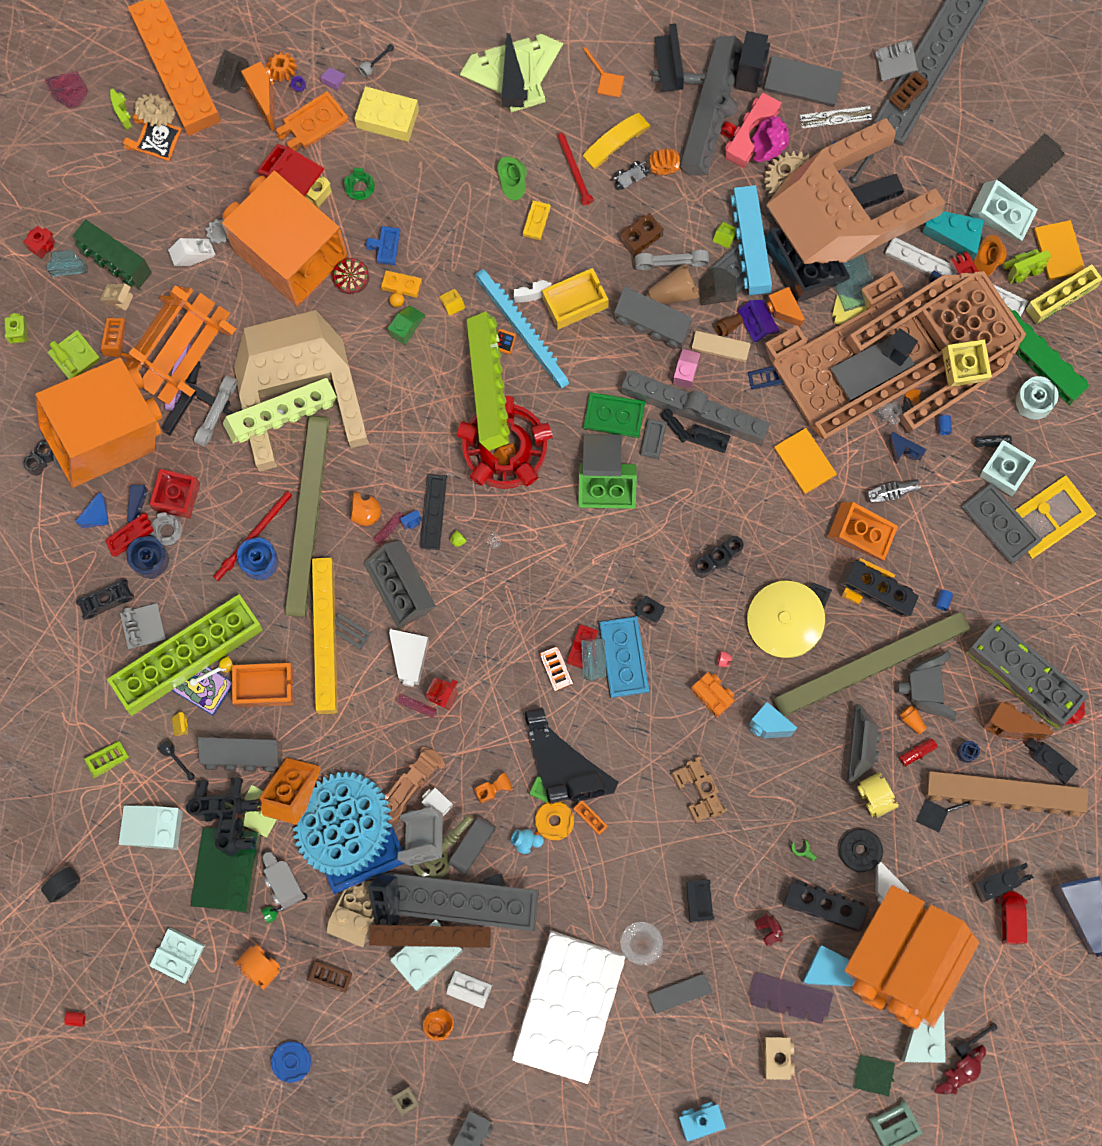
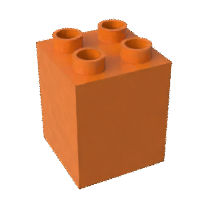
M274 170L267 178L260 176L254 180L249 188L250 195L241 204L233 202L226 208L222 216L224 220L222 225L233 251L298 307L333 272L336 264L345 259L348 254L340 227Z
M121 357L35 394L38 427L72 488L155 452L156 436L161 435V429L157 422L162 419L160 409L153 398L144 400L139 390L144 388V382L135 366L127 369Z

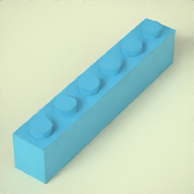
M754 185L734 188V195H731L732 207L735 206L736 209L733 212L734 223H738L736 237L741 241L738 249L739 255H743L744 260L741 261L742 272L746 273V278H743L744 288L748 289L749 295L771 293L772 281L757 187Z

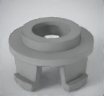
M167 512L157 514V518L150 525L154 529L150 533L151 536L159 540L162 545H172L181 537L182 525L175 516L168 515ZM164 525H172L174 528L173 535L163 537L160 533L161 528Z

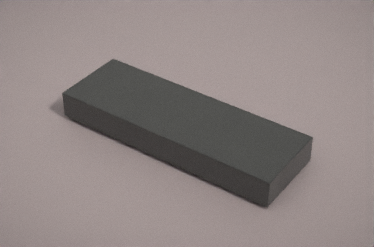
M702 974L649 994V998L655 1014L710 994L712 991L706 975Z

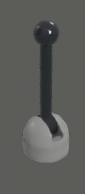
M389 44L387 49L371 63H361L357 67L361 75L368 78L373 73V65L389 51H393L394 45Z

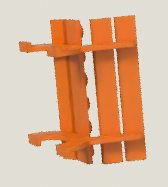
M176 285L170 291V296L161 295L159 297L165 304L135 348H132L128 354L121 353L120 355L125 360L124 364L127 369L135 366L139 371L143 365L148 368L142 379L144 382L143 389L154 395L163 381H167L157 398L168 405L179 390L189 397L192 396L195 390L184 382L218 331L226 335H233L236 330L235 327L226 322L230 315L229 311L218 306L211 318L207 316L216 303L202 293H199L191 305L187 299L194 290ZM183 307L188 310L152 363L149 362L147 358ZM205 322L206 325L170 377L168 375L202 323Z

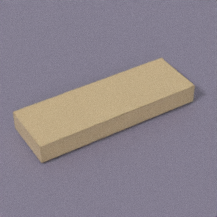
M696 331L692 350L746 362L751 343Z

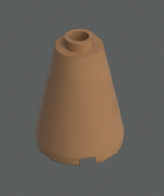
M686 263L648 289L649 294H646L647 297L664 305L700 298Z

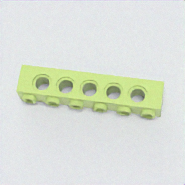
M324 378L228 415L223 425L232 443L238 441L242 443L255 434L260 436L266 433L268 429H278L284 425L283 423L289 421L290 423L296 422L301 416H311L322 408L323 410L329 409L333 406L337 396L328 379ZM311 397L317 398L318 401H313ZM294 403L300 404L302 408L296 407ZM277 410H283L285 414H280ZM260 416L267 417L268 421L262 420ZM243 423H249L251 427H246Z

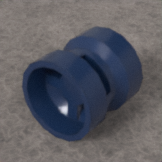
M966 741L957 749V757L964 763L972 762L980 753L979 746L973 741Z

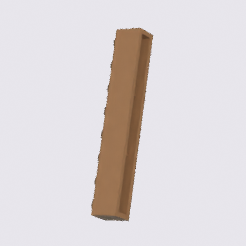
M931 771L926 775L925 797L930 798V801L942 802V799L950 800L952 804H962V801L970 802L971 806L990 804V808L1000 809L1002 806H1009V810L1021 811V808H1027L1029 812L1041 813V810L1049 811L1051 815H1061V812L1069 813L1070 817H1081V815L1087 813V788Z

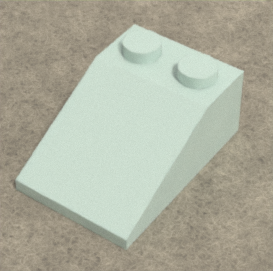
M998 180L984 183L969 215L973 218L983 219V225L1018 241H1023L1038 209Z
M124 806L119 845L178 850L183 811L179 808Z

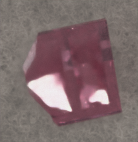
M77 71L44 80L56 101L69 108L79 106L89 91Z

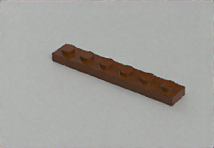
M370 925L369 946L491 948V927Z

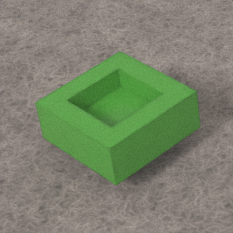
M537 776L529 795L548 803L541 777Z

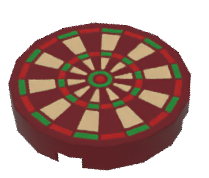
M345 258L334 267L332 278L339 291L350 295L363 291L368 285L369 271L361 260Z

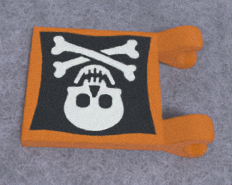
M134 113V122L144 126L138 142L125 138L123 141L124 148L170 162L182 128L167 124V126L161 124L160 127L157 124L151 126L150 122L144 123V119H138L139 115Z

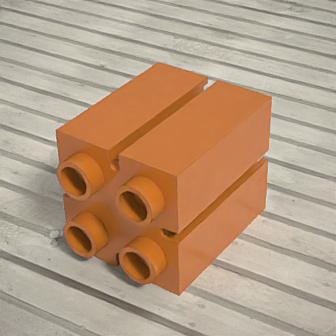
M891 885L844 971L854 980L851 990L861 996L860 999L866 1004L882 1011L887 1003L886 1009L895 1014V1018L914 1030H918L921 1022L934 1028L980 942L971 932L965 921L933 905H930L928 910L923 907L925 901Z

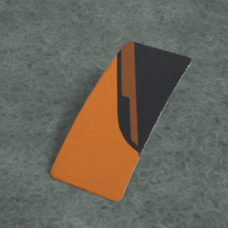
M912 389L905 393L902 414L919 404L921 390Z

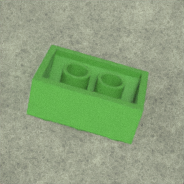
M580 463L579 508L636 509L637 464H621V476H583V463Z

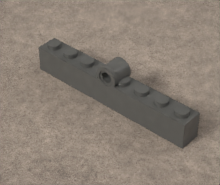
M736 35L722 36L716 39L680 166L689 175H708L724 117L733 116L738 109L737 102L730 94L735 82L737 69L739 68L744 44Z
M628 370L622 385L621 394L636 400L646 401L645 403L663 410L669 409L676 415L759 446L763 445L770 426L769 422L710 401L707 395L699 391L693 390L689 393Z

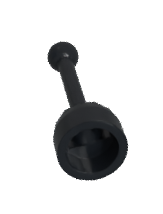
M170 739L159 746L158 751L164 756H171L187 774L188 780L192 781L195 779V775L190 773L174 754L175 746Z
M991 1023L989 1028L968 1042L965 1040L957 1041L953 1044L955 1052L959 1057L964 1058L970 1053V1045L990 1031H996L997 1025Z

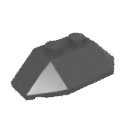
M861 704L854 706L846 784L853 783L874 766L875 762L878 763L879 751H876V743H880L881 732L878 731V725Z

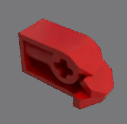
M434 677L425 694L427 700L450 711L458 695L456 688L458 681L452 679L451 683Z
M1008 891L996 900V904H1001L1002 944L1023 945L1028 943L1027 899L1017 892Z

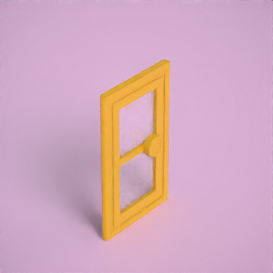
M1066 475L1016 509L1018 514L1042 540L1027 553L1031 559L1096 515Z

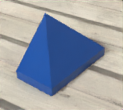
M99 492L75 522L82 529L109 525L106 498Z

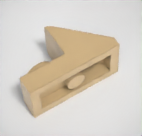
M125 283L107 284L100 301L113 307L127 310L133 294L129 292L131 287Z

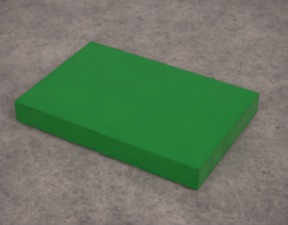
M590 392L584 430L639 438L646 401Z

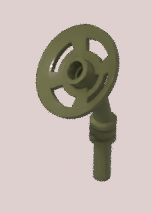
M467 814L454 830L451 829L450 833H447V836L444 837L442 842V855L444 857L423 862V865L429 869V874L424 872L418 864L412 865L413 870L418 876L440 879L445 876L449 869V857L446 849L450 845L453 846L454 842L460 838L459 835L474 820L473 817ZM444 864V869L440 873L436 874V871H438Z

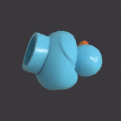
M530 829L515 830L511 837V844L515 845L516 850L522 854L530 853L532 846L538 848L544 842L539 831L533 834Z

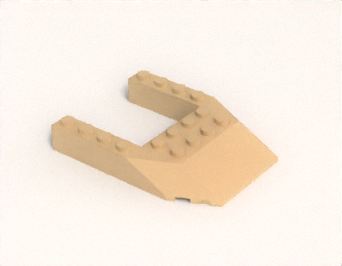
M317 310L244 328L234 365L243 410L262 403L261 397L301 388L327 378L328 381L333 380L350 447L354 448L369 444L343 339ZM260 416L262 420L266 421L265 416ZM246 423V426L250 428L251 425ZM269 429L260 436H256V434L250 436L255 464L259 472L278 467Z

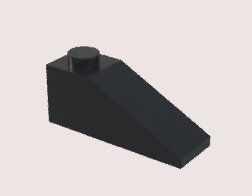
M379 875L368 886L375 925L398 926L400 891L397 876Z

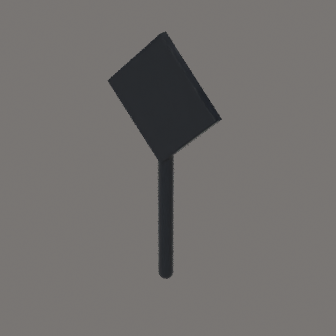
M926 799L916 822L939 833L948 812L968 806L970 802L946 809Z

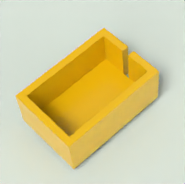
M593 268L542 290V299L558 330L608 308L609 299L602 285L600 286V281Z

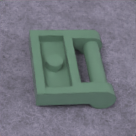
M905 1100L899 1102L900 1105L877 1117L872 1116L869 1118L883 1146H901L923 1134ZM903 1112L905 1113L906 1118L882 1130L880 1124Z

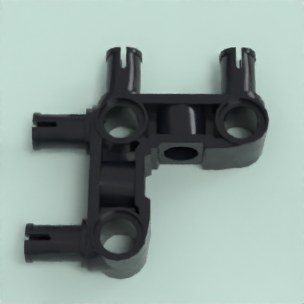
M232 777L230 779L229 794L219 796H207L209 782L197 780L195 795L188 801L186 811L199 821L207 822L219 819L218 830L215 834V847L230 857L235 856L240 850L256 849V845H252L257 844L256 838H242L245 813L260 812L262 809L259 807L262 806L261 800H245L242 798L243 779L239 777Z

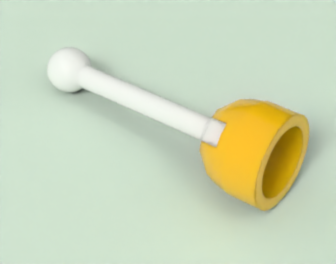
M229 656L220 661L218 668L197 679H191L190 685L196 686L197 682L219 671L224 673L231 672L233 664Z

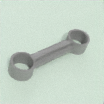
M696 250L690 254L653 256L650 253H642L635 256V267L641 271L650 270L654 267L677 266L685 263L693 267L709 265V252L706 250Z
M226 375L223 379L219 393L203 425L195 435V443L206 447L209 443L213 429L229 397L237 387V379Z

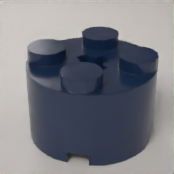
M154 537L136 538L127 549L129 566L136 574L143 578L154 579L160 576L166 570L170 561L167 550Z

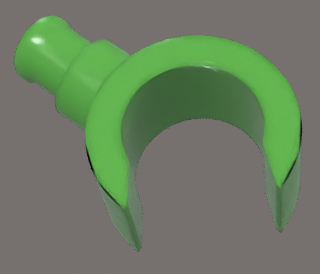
M807 840L805 841L806 850L803 853L797 852L795 850V843H792L791 851L795 856H805L813 862L817 858L809 850L810 845Z

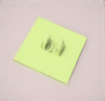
M251 785L244 799H259L263 791ZM261 811L246 812L244 826L267 838L277 819L263 816Z

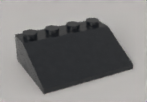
M780 227L770 229L765 238L766 247L797 303L813 298L850 279L844 264L839 261L804 264Z

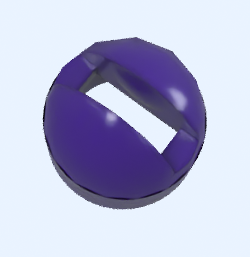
M296 76L291 80V87L297 92H302L306 89V81L302 77ZM298 81L301 83V87L296 84Z

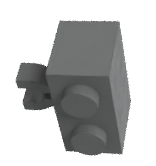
M470 1110L453 1146H483L481 1144L484 1138H489L494 1128L490 1126L492 1121Z

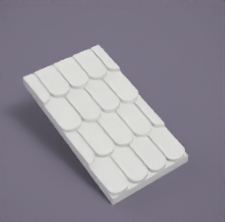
M550 930L512 1060L588 1084L617 990L616 987L624 965L625 954Z

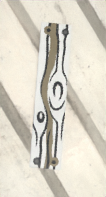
M870 106L804 114L800 115L802 128L872 120Z

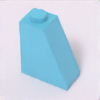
M821 945L818 947L802 983L806 985L852 987L854 980L844 971L850 960Z

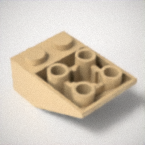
M366 880L343 891L328 921L327 933L364 947L370 935V925L375 923L368 886L372 881Z

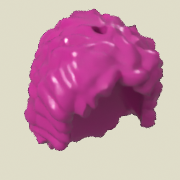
M771 115L770 118L763 120L752 137L753 145L755 146V157L753 159L756 162L770 161V159L780 155L788 146L790 140L789 129L781 117Z

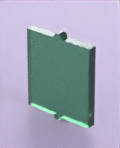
M860 1055L858 1068L855 1070L854 1089L889 1097L891 1083L894 1081L895 1063Z

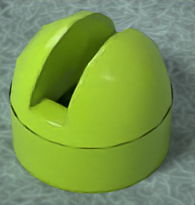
M458 530L452 534L450 539L451 543L456 547H460L467 542Z

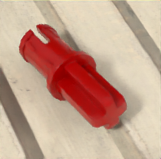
M929 739L919 746H913L912 750L900 755L899 759L903 766L907 767V765L918 759L922 760L923 756L938 748L935 740Z

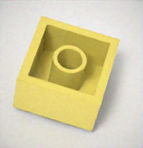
M985 340L947 345L942 349L949 387L985 382L992 377Z

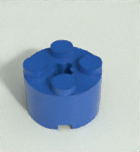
M257 537L246 540L237 551L238 564L249 578L266 580L278 567V555L271 543L266 539Z

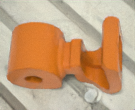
M506 773L501 774L493 784L486 782L474 789L480 804L495 799L496 793L501 790L514 791Z

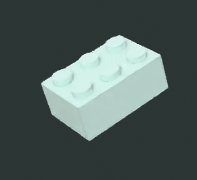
M435 920L429 926L441 925L437 920ZM404 947L390 961L414 989L419 991L460 955L463 950L459 947Z

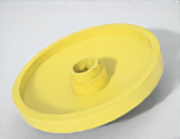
M779 581L764 587L752 600L747 617L748 629L755 643L766 653L779 658H794L807 653L819 642L825 628V612L820 599L810 588L794 581Z

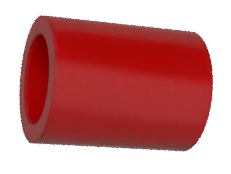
M66 1012L64 1019L66 1026L84 1027L86 1013Z

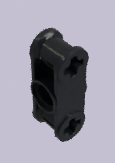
M124 579L95 593L79 598L76 601V605L82 611V619L88 620L116 606L132 601L135 596L129 590L128 580ZM104 596L110 597L107 603H101V599Z

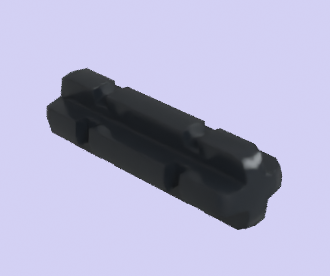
M665 410L661 415L664 421H667L672 431L679 435L678 438L681 442L684 443L689 440L690 434L687 430L684 431L683 425L676 417H673L674 414L671 410Z
M1001 435L985 436L984 438L983 436H976L974 438V445L976 448L983 446L997 447L1003 440L1012 444L1011 435H1003L1002 437Z

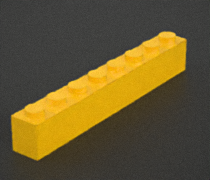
M332 558L312 559L316 711L318 714H337L334 562Z

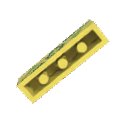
M1090 265L1031 301L1026 311L1037 325L1096 289L1101 283L1102 277L1094 266Z

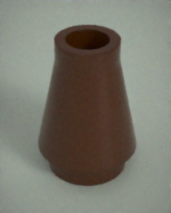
M740 314L719 319L715 323V330L719 336H728L739 325L743 324V318Z

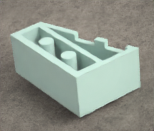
M944 1010L934 1028L921 1022L918 1030L911 1028L901 1062H945Z

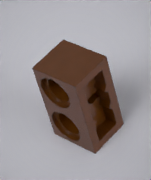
M649 213L646 216L642 215L631 227L627 226L621 232L620 241L632 256L635 257L663 236L664 229ZM650 226L652 230L647 231L644 227ZM636 237L638 240L630 241L629 238Z

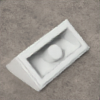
M455 971L448 986L447 994L484 1008L492 985Z

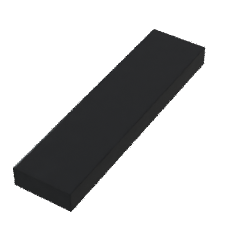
M428 474L421 549L440 550L447 475Z

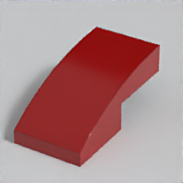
M580 624L567 664L585 670L598 630Z

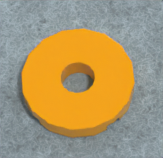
M562 802L546 803L539 808L535 817V825L544 838L551 841H559L571 833L574 826V815L571 809ZM556 815L560 818L561 822L558 826L550 825L549 819L551 816Z

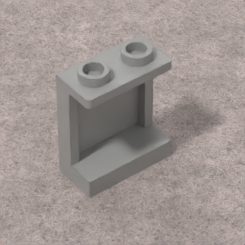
M426 806L421 810H411L406 814L400 815V820L406 823L405 851L398 852V860L408 866L442 858L443 813L432 806Z

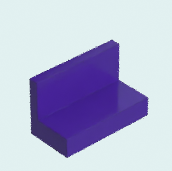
M750 300L738 310L754 342H759L768 334L780 332L771 313L767 310L764 300Z

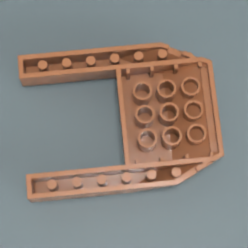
M887 118L819 151L789 174L766 204V207L804 264H812L814 262L828 263V261L847 262L943 213L946 202L935 188L871 220L839 174V170L894 143L896 131Z
M984 271L961 273L959 275H943L845 339L855 355H857L917 316L940 351L947 345L985 340L992 377L985 382L952 387L947 385L898 417L907 433L918 428L1005 371L1026 335Z

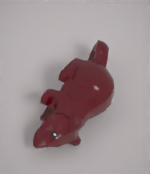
M982 1044L977 1046L964 1058L958 1060L955 1063L956 1068L954 1070L949 1068L944 1071L943 1074L948 1076L945 1082L937 1085L934 1092L944 1095L957 1094V1089L962 1085L975 1081L981 1073V1061L986 1054L985 1046Z

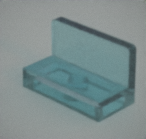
M604 639L582 640L583 679L592 681L597 680V678L606 677Z

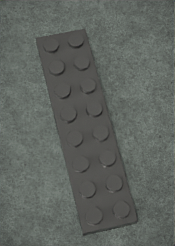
M385 873L388 876H397L400 891L399 915L535 931L539 890Z

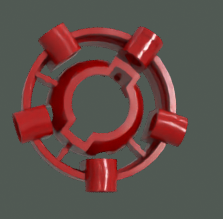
M505 396V410L508 414V419H506L509 431L518 435L521 446L519 452L510 458V465H499V458L487 450L480 441L478 449L469 450V446L474 448L479 435L477 414L469 423L462 421L459 426L457 437L463 439L464 459L471 471L469 477L480 486H483L485 483L494 488L510 489L521 485L525 487L531 485L539 478L537 473L544 464L547 454V440L553 438L549 423L541 424L532 412L515 405L514 398L511 396ZM514 417L520 418L532 426L531 430L536 448L542 447V451L533 450L529 434L521 426L514 423ZM479 455L481 462L474 467L470 456ZM532 456H538L540 459L533 469L529 462ZM493 474L502 476L503 481L492 480L494 478ZM515 475L516 480L506 481V477Z

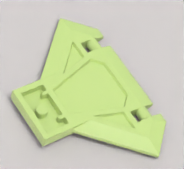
M543 34L536 35L537 40L530 42L529 38L513 42L525 82V89H528V101H525L524 108L545 102V96L540 84L563 46V43ZM506 45L486 50V56L479 57L478 53L472 54L460 75L502 94ZM509 107L511 112L524 109L519 107Z

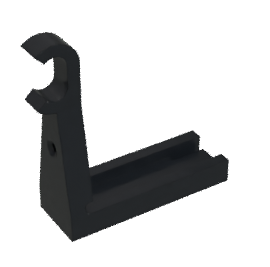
M189 383L188 386L195 390L191 397L183 393L163 425V432L171 436L195 396H198V400L211 407L216 398ZM230 400L227 401L222 411L226 415L234 414L228 410L229 406H231Z

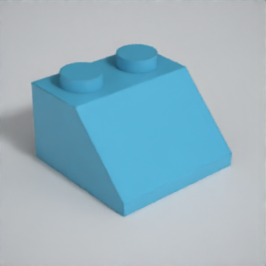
M768 702L752 718L749 724L751 727L750 731L755 736H761L762 738L791 737L797 729L794 724Z

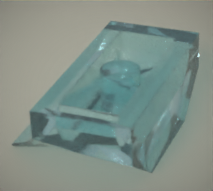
M72 250L52 253L51 260L47 264V271L51 277L88 273V266Z

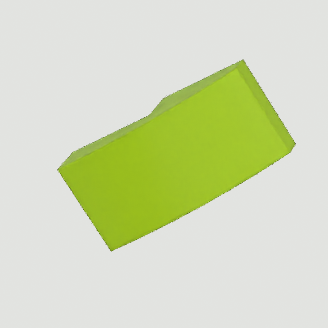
M112 88L110 96L114 110L123 127L128 130L132 125L129 121L131 117L126 111V99L121 92L117 94Z

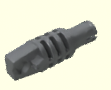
M915 479L904 483L896 481L880 485L867 491L869 503L886 502L903 498L907 493L921 490L920 485L912 487L919 484V480Z

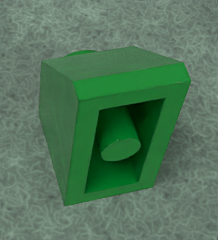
M411 305L397 314L388 327L389 335L406 345L426 315Z

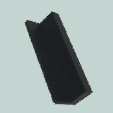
M674 23L669 24V35L655 36L662 91L684 90V73L677 25Z

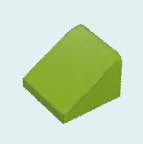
M722 222L715 233L713 242L730 248L736 237V227Z

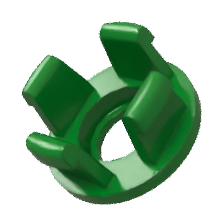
M354 168V173L344 178L345 191L350 198L365 200L373 194L375 189L373 177L366 173L363 168ZM357 182H364L367 185L365 191H354L353 188Z

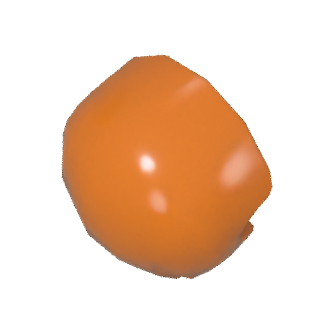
M441 1008L437 1011L429 1012L423 1021V1032L427 1038L434 1041L447 1039L454 1028L452 1015Z

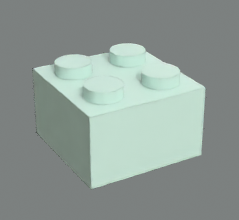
M1003 440L983 469L980 477L1013 497L1036 460Z

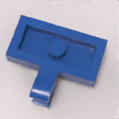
M382 226L380 240L367 238L366 249H378L377 263L396 264L400 228Z

